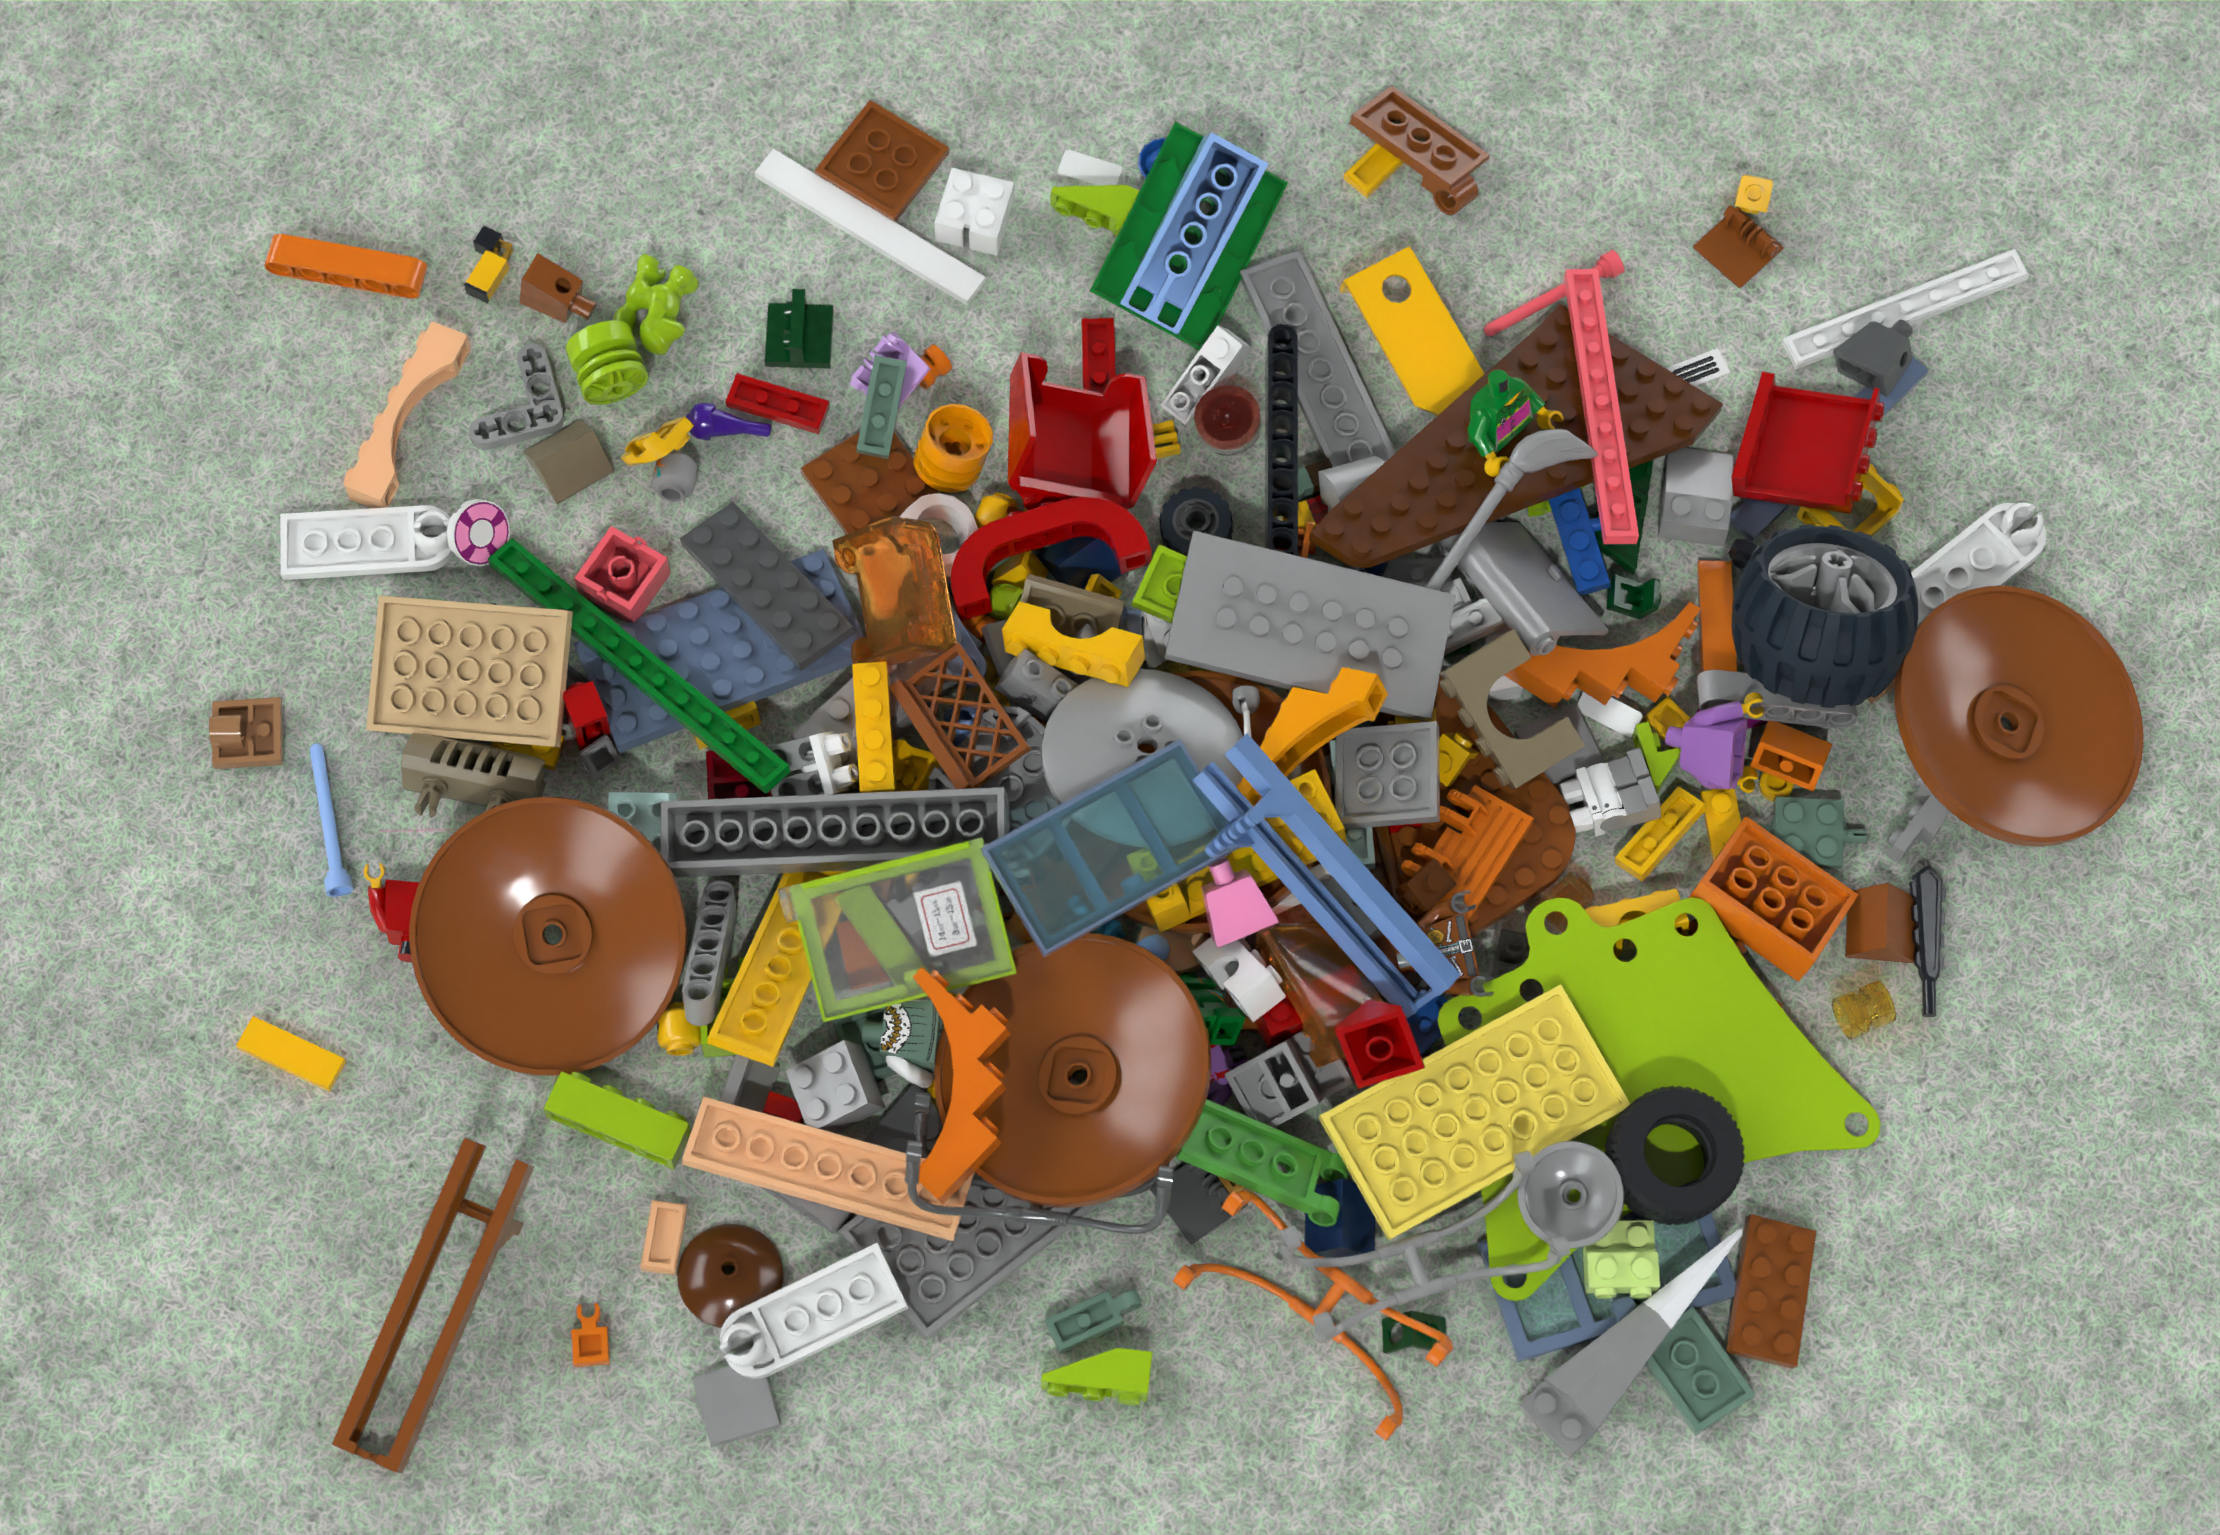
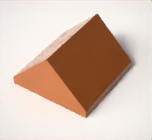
M1890 883L1853 890L1859 895L1846 913L1845 958L1914 963L1915 944L1913 943L1912 931L1915 930V923L1911 920V907L1914 906V899L1910 894Z

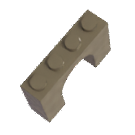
M1514 629L1507 631L1439 673L1443 679L1440 681V686L1449 699L1455 698L1461 708L1457 711L1461 721L1467 728L1472 726L1478 736V739L1475 740L1478 749L1484 757H1491L1496 766L1493 772L1497 780L1503 787L1508 785L1510 790L1518 788L1585 746L1568 717L1560 718L1527 739L1508 737L1498 731L1492 724L1487 711V699L1493 684L1500 677L1532 658Z

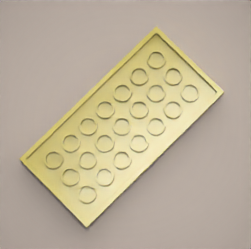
M1560 984L1424 1058L1425 1069L1382 1081L1321 1114L1318 1118L1386 1238L1390 1241L1513 1173L1515 1169V1154L1528 1150L1532 1157H1534L1539 1151L1552 1144L1571 1141L1623 1112L1630 1105V1102Z

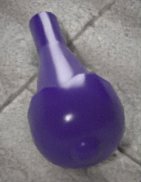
M698 403L686 415V418L694 425L689 431L690 434L700 440L709 441L711 437L737 434L768 437L771 433L770 424L741 419L717 409L716 405L712 403Z

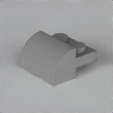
M1373 456L1318 471L1321 503L1328 506V513L1385 462L1381 458Z

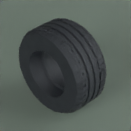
M1683 1086L1661 1087L1659 1090L1654 1089L1633 1101L1612 1124L1613 1127L1610 1128L1606 1139L1607 1143L1605 1144L1604 1153L1613 1161L1624 1185V1204L1627 1205L1629 1210H1633L1637 1216L1640 1215L1643 1219L1653 1220L1657 1224L1680 1225L1692 1223L1704 1218L1720 1207L1731 1196L1737 1187L1736 1185L1739 1184L1740 1176L1743 1173L1742 1168H1744L1743 1160L1745 1159V1154L1743 1153L1745 1148L1742 1145L1743 1137L1740 1136L1741 1131L1737 1128L1736 1121L1732 1119L1733 1116L1728 1114L1726 1107H1722L1719 1101L1716 1102L1712 1096H1707V1093H1701L1697 1089H1691V1087L1683 1088ZM1661 1125L1678 1126L1688 1131L1697 1140L1704 1156V1169L1702 1175L1695 1183L1687 1187H1675L1662 1182L1652 1173L1645 1159L1644 1142L1654 1128Z

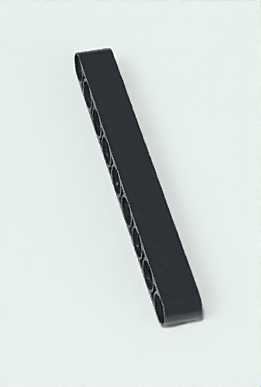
M1277 324L1269 331L1265 352V548L1298 556V336L1295 329L1290 325ZM1277 343H1283L1287 346H1278ZM1276 372H1285L1287 375H1279ZM1277 400H1283V401H1285V402H1287V403H1286V404H1280V403H1278V402H1276V401H1277ZM1276 429H1284L1287 432L1280 433L1276 431ZM1276 458H1284L1287 462H1279ZM1284 487L1287 491H1278L1275 488ZM1282 516L1287 518L1288 520L1280 521L1275 517ZM1284 546L1288 550L1281 551L1276 549L1275 547Z

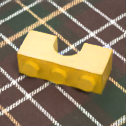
M1677 889L1659 890L1642 897L1625 898L1616 903L1603 906H1591L1586 908L1585 911L1592 921L1598 925L1613 927L1678 902L1681 899ZM1683 913L1676 918L1675 929L1682 936L1688 937L1689 919L1687 914ZM1623 939L1618 940L1614 945L1613 952L1616 957L1622 956Z

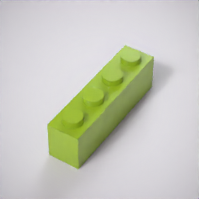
M561 1071L543 1108L548 1119L673 1170L675 1169L691 1134L690 1125L686 1122L687 1119L683 1115L670 1110L665 1114L654 1109L655 1106L645 1099L636 1098L633 1101L623 1097V1092L613 1086L604 1085L601 1088L591 1084V1079L583 1074L572 1072L569 1075Z

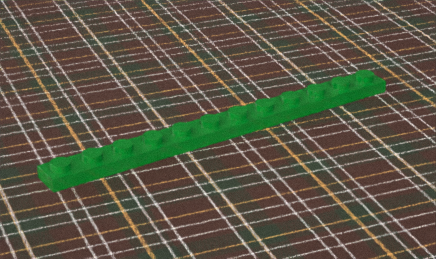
M513 538L488 558L490 567L540 608L573 611L571 634L765 794L790 773L789 765Z

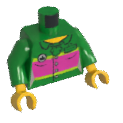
M1503 370L1490 372L1488 383L1472 397L1470 419L1467 428L1468 441L1475 445L1481 457H1486L1485 472L1492 477H1497L1504 464L1510 460L1505 456L1497 457L1496 453L1534 420L1535 413L1538 414V426L1545 430L1555 429L1551 424V419L1555 422H1563L1564 420L1560 411L1547 410L1544 407L1545 402L1525 381L1518 377L1512 378Z

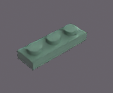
M874 355L856 453L884 459L889 458L907 361Z

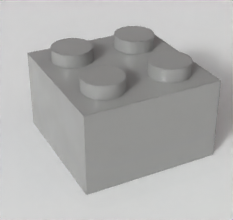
M843 1040L785 1070L807 1126L837 1134L886 1108L862 1045Z

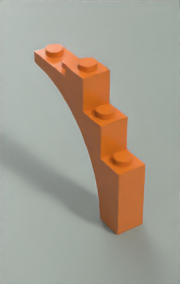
M1689 601L1672 622L1656 634L1634 644L1613 649L1583 650L1556 645L1546 655L1533 656L1530 654L1531 659L1504 676L1556 708L1562 698L1569 701L1576 688H1579L1606 706L1612 695L1619 698L1627 685L1656 703L1662 693L1669 696L1679 681L1674 675L1681 664L1675 660L1684 647L1678 643L1682 637L1689 639L1697 628L1699 622L1694 620L1701 608Z
M921 967L913 975V979L931 999L943 1021L951 1046L954 1075L951 1104L945 1124L931 1153L920 1165L919 1182L939 1202L944 1204L1002 1144L995 1136L1000 1130L985 1116L981 1120H978V1118L1007 1089L1000 1081L1004 1075L990 1061L985 1066L983 1063L1011 1033L1005 1027L1009 1021L995 1007L988 1011L981 1004L971 1014L970 1012L974 1007L960 993L954 998L945 989L949 983L936 970L929 974Z

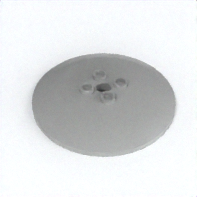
M1139 669L1129 687L1092 678L1077 686L1060 701L1051 714L1044 731L1041 752L1042 768L1047 785L1060 805L1153 754L1141 752L1138 749L1139 745L1149 744L1157 752L1180 739L1200 772L1213 761L1228 779L1237 786L1244 776L1224 754L1243 737V734L1229 710L1203 687L1171 673ZM1174 760L1128 784L1129 789L1164 847L1190 842L1214 829ZM1114 792L1070 816L1083 828L1101 838L1126 846L1147 848Z

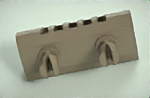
M413 733L402 752V785L407 791L420 793L414 807L415 812L422 816L429 804L430 818L434 817L440 798L485 806L487 811L508 802L543 797L546 782L543 781L545 774L541 770L544 767L545 760L481 743Z

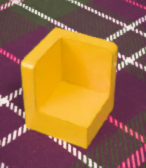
M1032 551L1012 556L997 567L991 584L995 586L1005 583L1024 589L1028 574L1046 578L1048 570Z

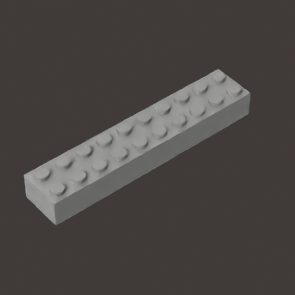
M1004 787L661 801V855L667 862L674 877L848 871L982 837L986 846L1010 832L1009 795ZM1010 850L1001 854L1005 864H1010ZM970 859L939 867L971 866Z

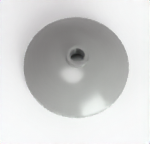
M1575 1141L1552 1144L1539 1151L1533 1157L1535 1171L1529 1172L1526 1179L1521 1181L1518 1186L1520 1212L1531 1231L1547 1243L1549 1238L1563 1234L1568 1241L1569 1248L1589 1246L1604 1238L1618 1222L1624 1206V1185L1613 1161L1596 1147ZM1577 1189L1581 1197L1579 1201L1573 1203L1569 1199V1193L1571 1190Z

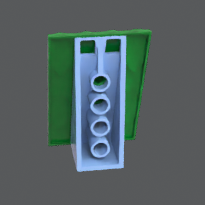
M1175 121L1089 292L1200 351L1216 327L1219 326L1242 279L1240 271L1247 268L1288 182L1266 171L1269 163L1211 132L1202 136ZM1201 202L1209 206L1207 214H1203L1200 211L1199 205Z

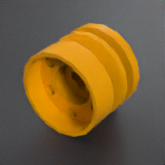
M960 404L943 405L931 412L914 453V467L918 476L928 486L941 492L957 493L966 491L973 486L981 474L985 459L993 443V431L988 420L977 410Z

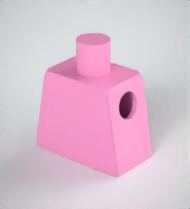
M1222 858L1209 865L1214 881L1201 887L1210 934L1217 948L1279 923L1247 869L1234 873L1228 858Z

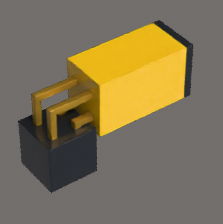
M483 225L473 241L475 251L483 255L466 280L464 287L466 294L488 304L509 271L507 260L514 250L511 248L512 244L503 240L501 233ZM501 247L506 249L502 257L498 253Z

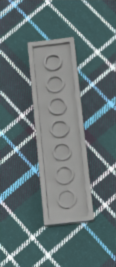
M1297 250L1240 271L1241 282L1267 337L1270 329L1277 324L1290 325L1297 332L1298 404L1323 458L1329 457L1333 467L1377 456L1386 462L1396 452L1301 251ZM1277 343L1278 346H1287L1283 343Z

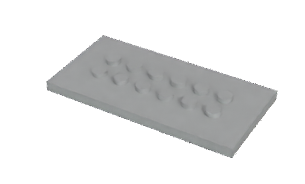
M1193 530L1164 659L1290 690L1292 687L1325 694H1328L1331 683L1337 678L1342 667L1378 674L1388 693L1380 712L1421 722H1430L1456 595Z

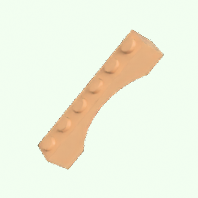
M431 321L427 331L423 330L420 333L415 354L412 358L406 360L398 386L394 385L389 392L387 407L383 413L380 412L375 418L373 424L374 431L369 441L365 440L360 447L359 460L355 467H351L346 473L344 486L349 500L370 508L389 507L400 486L396 474L395 453L403 424L414 406L427 393L458 375L471 350L467 334Z

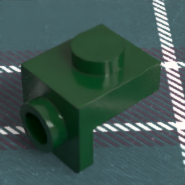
M1619 575L1609 578L1611 587L1608 588L1607 610L1636 619H1642L1658 610L1661 603L1659 579L1652 578L1645 583H1641Z

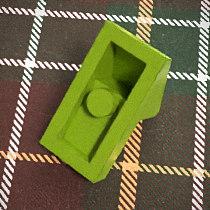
M1649 722L1635 725L1632 738L1635 749L1640 747L1649 776H1651L1658 795L1679 762L1681 749L1675 748L1661 751L1657 732H1652Z

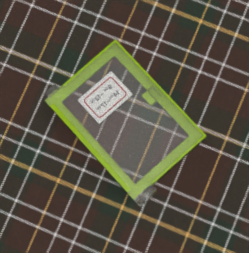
M983 837L778 889L786 922H798L823 1022L928 996L913 979V975L921 967L929 974L936 970L949 983L945 988L947 991L1017 974L991 869L980 849L987 845L984 844Z

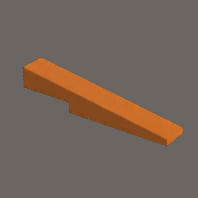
M1698 560V607L1701 608L1698 612L1700 673L1708 670L1737 672V655L1732 635L1733 583L1731 561Z

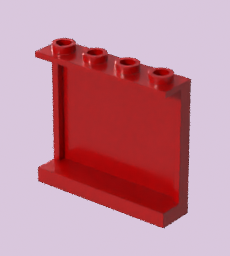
M1762 372L1731 476L1733 496L1851 514L1854 502H1860L1863 491V482H1860L1862 474L1867 475L1869 471L1870 455L1867 454L1869 448H1875L1878 434V430L1875 429L1876 422H1882L1885 403L1880 402L1879 388H1874L1871 399L1776 386L1775 373Z

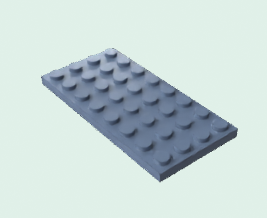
M824 549L791 562L851 623L855 634L802 671L796 667L722 587L638 618L634 623L628 622L620 625L621 628L724 712L752 701L761 700L872 657L868 642ZM581 641L573 643L588 681L594 682L608 717L610 733L619 753L685 728Z

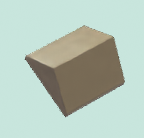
M581 420L574 422L523 451L524 456L556 504L561 503L614 472L594 431Z

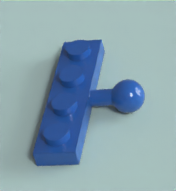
M1580 488L1549 499L1548 503L1577 593L1583 596L1610 588V580L1594 532L1601 530L1600 518H1589Z

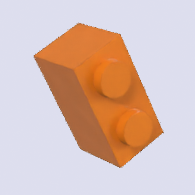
M1768 721L1750 767L1813 792L1832 744L1779 722Z

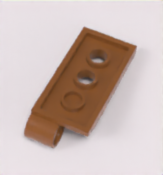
M1390 86L1352 114L1350 120L1352 126L1423 176L1420 186L1433 194L1434 202L1441 212L1446 215H1455L1477 198L1478 186L1469 174L1488 161L1490 155L1394 86ZM1399 121L1402 124H1394L1392 122ZM1421 138H1423V139L1426 140V141L1421 142V141H1417V140H1415V139H1421Z

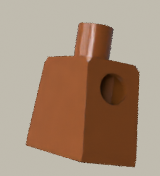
M539 253L536 254L521 281L519 303L563 323L568 321L572 312L589 320L597 304L582 295L583 281L579 277Z

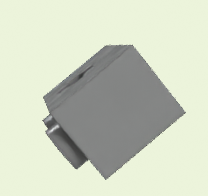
M1024 649L1008 663L995 689L1045 723H1048L1051 714L1060 701L1079 685Z

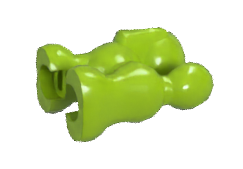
M642 254L637 260L635 279L626 292V302L615 311L613 320L625 322L633 331L636 325V313L639 310H648L646 318L641 323L639 337L642 345L648 351L662 356L668 352L669 347L675 340L684 335V326L677 322L675 318L680 311L681 298L683 295L694 293L699 287V280L688 268L675 265L670 272L668 281L665 284H658L666 276L665 269L657 268L659 261L654 257Z

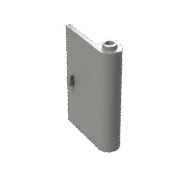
M1489 522L1484 524L1458 562L1460 568L1508 627L1516 631L1525 648L1533 656L1550 653L1555 648L1556 641L1560 636L1606 635L1609 631L1520 523ZM1462 532L1441 540V544L1448 553Z

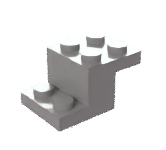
M1322 1021L1224 1074L1246 1116L1273 1128L1312 1108L1323 1099L1355 1082Z

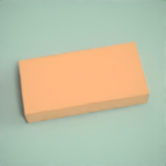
M652 1200L640 1267L641 1271L670 1275L677 1274L688 1208L687 1204Z

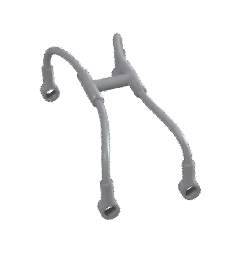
M1527 1150L1514 1155L1515 1169L1511 1182L1490 1202L1471 1215L1439 1230L1432 1229L1376 1247L1375 1251L1340 1258L1302 1257L1294 1254L1295 1248L1301 1247V1240L1296 1227L1292 1226L1280 1230L1282 1240L1280 1250L1282 1255L1291 1263L1308 1267H1340L1376 1259L1382 1261L1404 1254L1416 1284L1410 1288L1394 1292L1393 1296L1368 1306L1334 1326L1328 1311L1314 1315L1315 1330L1313 1336L1315 1340L1320 1343L1326 1342L1361 1320L1395 1304L1400 1306L1457 1287L1459 1283L1495 1276L1537 1272L1559 1264L1562 1257L1570 1254L1568 1241L1563 1234L1548 1239L1550 1251L1547 1260L1524 1265L1475 1270L1458 1275L1452 1273L1429 1281L1417 1251L1419 1248L1437 1243L1441 1238L1473 1224L1505 1201L1515 1191L1521 1181L1526 1179L1527 1174L1535 1171V1163L1531 1153Z

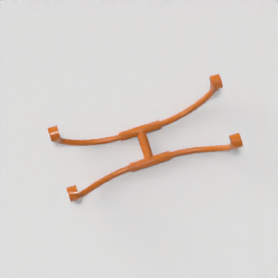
M1233 1191L1222 1205V1209L1234 1217L1243 1206L1252 1202L1279 1230L1289 1228L1270 1206L1254 1193L1247 1191L1236 1193ZM1302 1241L1301 1247L1297 1248L1307 1258H1325L1323 1256L1319 1257ZM1214 1263L1192 1264L1189 1267L1184 1265L1173 1279L1176 1285L1186 1290L1202 1272H1216L1234 1276L1253 1283L1280 1297L1289 1304L1288 1307L1312 1325H1314L1313 1316L1326 1311L1330 1314L1345 1291L1352 1294L1364 1305L1367 1303L1372 1305L1379 1302L1378 1299L1373 1297L1372 1292L1338 1267H1315L1334 1282L1316 1309L1304 1302V1300H1301L1297 1295L1292 1296L1287 1291L1257 1275L1227 1265ZM1391 1307L1380 1311L1388 1317L1440 1341V1343L1436 1342L1425 1358L1436 1368L1452 1352V1341L1444 1333L1410 1318ZM1343 1331L1332 1339L1338 1344L1342 1343L1370 1369L1392 1402L1394 1413L1390 1416L1387 1415L1374 1432L1387 1441L1394 1431L1402 1425L1403 1407L1401 1401L1384 1372L1361 1347L1346 1336L1347 1332Z

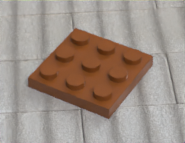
M869 100L816 167L815 174L892 221L897 222L949 155V147Z
M858 432L800 468L803 477L855 547L861 541L876 536L884 528H889L920 497L938 493L936 489L928 486L918 476L914 467L913 457L894 432L888 459L856 453L860 433Z

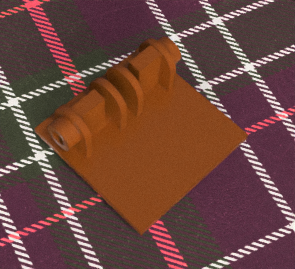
M1731 205L1723 213L1725 217L1692 248L1741 289L1776 257L1784 247L1764 231L1760 225H1757L1756 221L1742 212L1741 208H1734Z

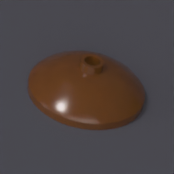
M740 1224L718 1225L700 1233L684 1250L677 1270L678 1289L686 1307L702 1322L722 1328L727 1318L735 1311L782 1289L784 1278L782 1261L773 1243L761 1232ZM726 1265L735 1267V1271L731 1275H725L722 1269Z

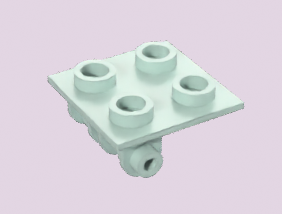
M608 792V810L625 819L642 832L661 854V801H677V793Z

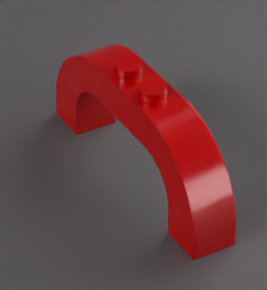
M1075 497L1058 502L1049 501L1041 504L1038 508L1028 511L1012 512L1006 517L992 521L976 530L962 544L955 556L951 570V588L959 619L964 621L992 612L986 580L992 568L1008 557L1075 537L1088 536L1105 542L1114 552L1120 572L1125 573L1150 564L1152 551L1147 535L1139 521L1128 510L1114 502L1096 497Z

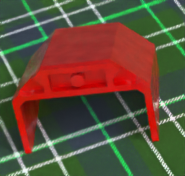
M1021 352L1010 374L1008 484L1021 496L1027 510L1038 508L1045 502H1058L1075 497H1096L1114 502L1126 510L1133 508L1157 463L1146 377L1130 373L1118 374L1109 381L1104 393L1043 382L1048 372L1047 361L1039 355Z

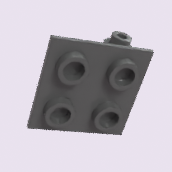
M1189 1163L1173 1173L1170 1204L1166 1212L1191 1245L1233 1217L1222 1209V1205L1230 1193L1217 1175ZM1157 1185L1150 1189L1155 1197ZM1246 1204L1245 1206H1243V1207L1239 1210V1212H1240L1241 1210H1243L1244 1208H1246V1207L1248 1206V1204Z

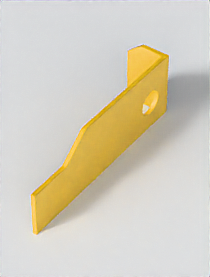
M1410 246L1343 281L1339 288L1341 294L1350 293L1415 407L1438 416L1485 374ZM1392 276H1399L1405 279L1410 286L1408 299L1400 303L1389 301L1382 291L1383 282Z

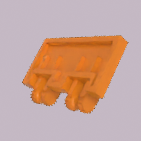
M1476 785L1473 786L1468 796L1454 789H1451L1446 796L1452 804L1471 814L1469 818L1447 807L1440 806V820L1462 832L1461 834L1447 827L1433 849L1420 843H1416L1412 848L1414 855L1426 863L1435 858L1457 884L1436 904L1448 900L1456 893L1464 890L1471 891V893L1464 895L1463 898L1467 906L1476 904L1475 909L1465 912L1468 924L1534 820V817ZM1405 860L1401 865L1403 872L1411 877L1422 868V866L1411 860Z

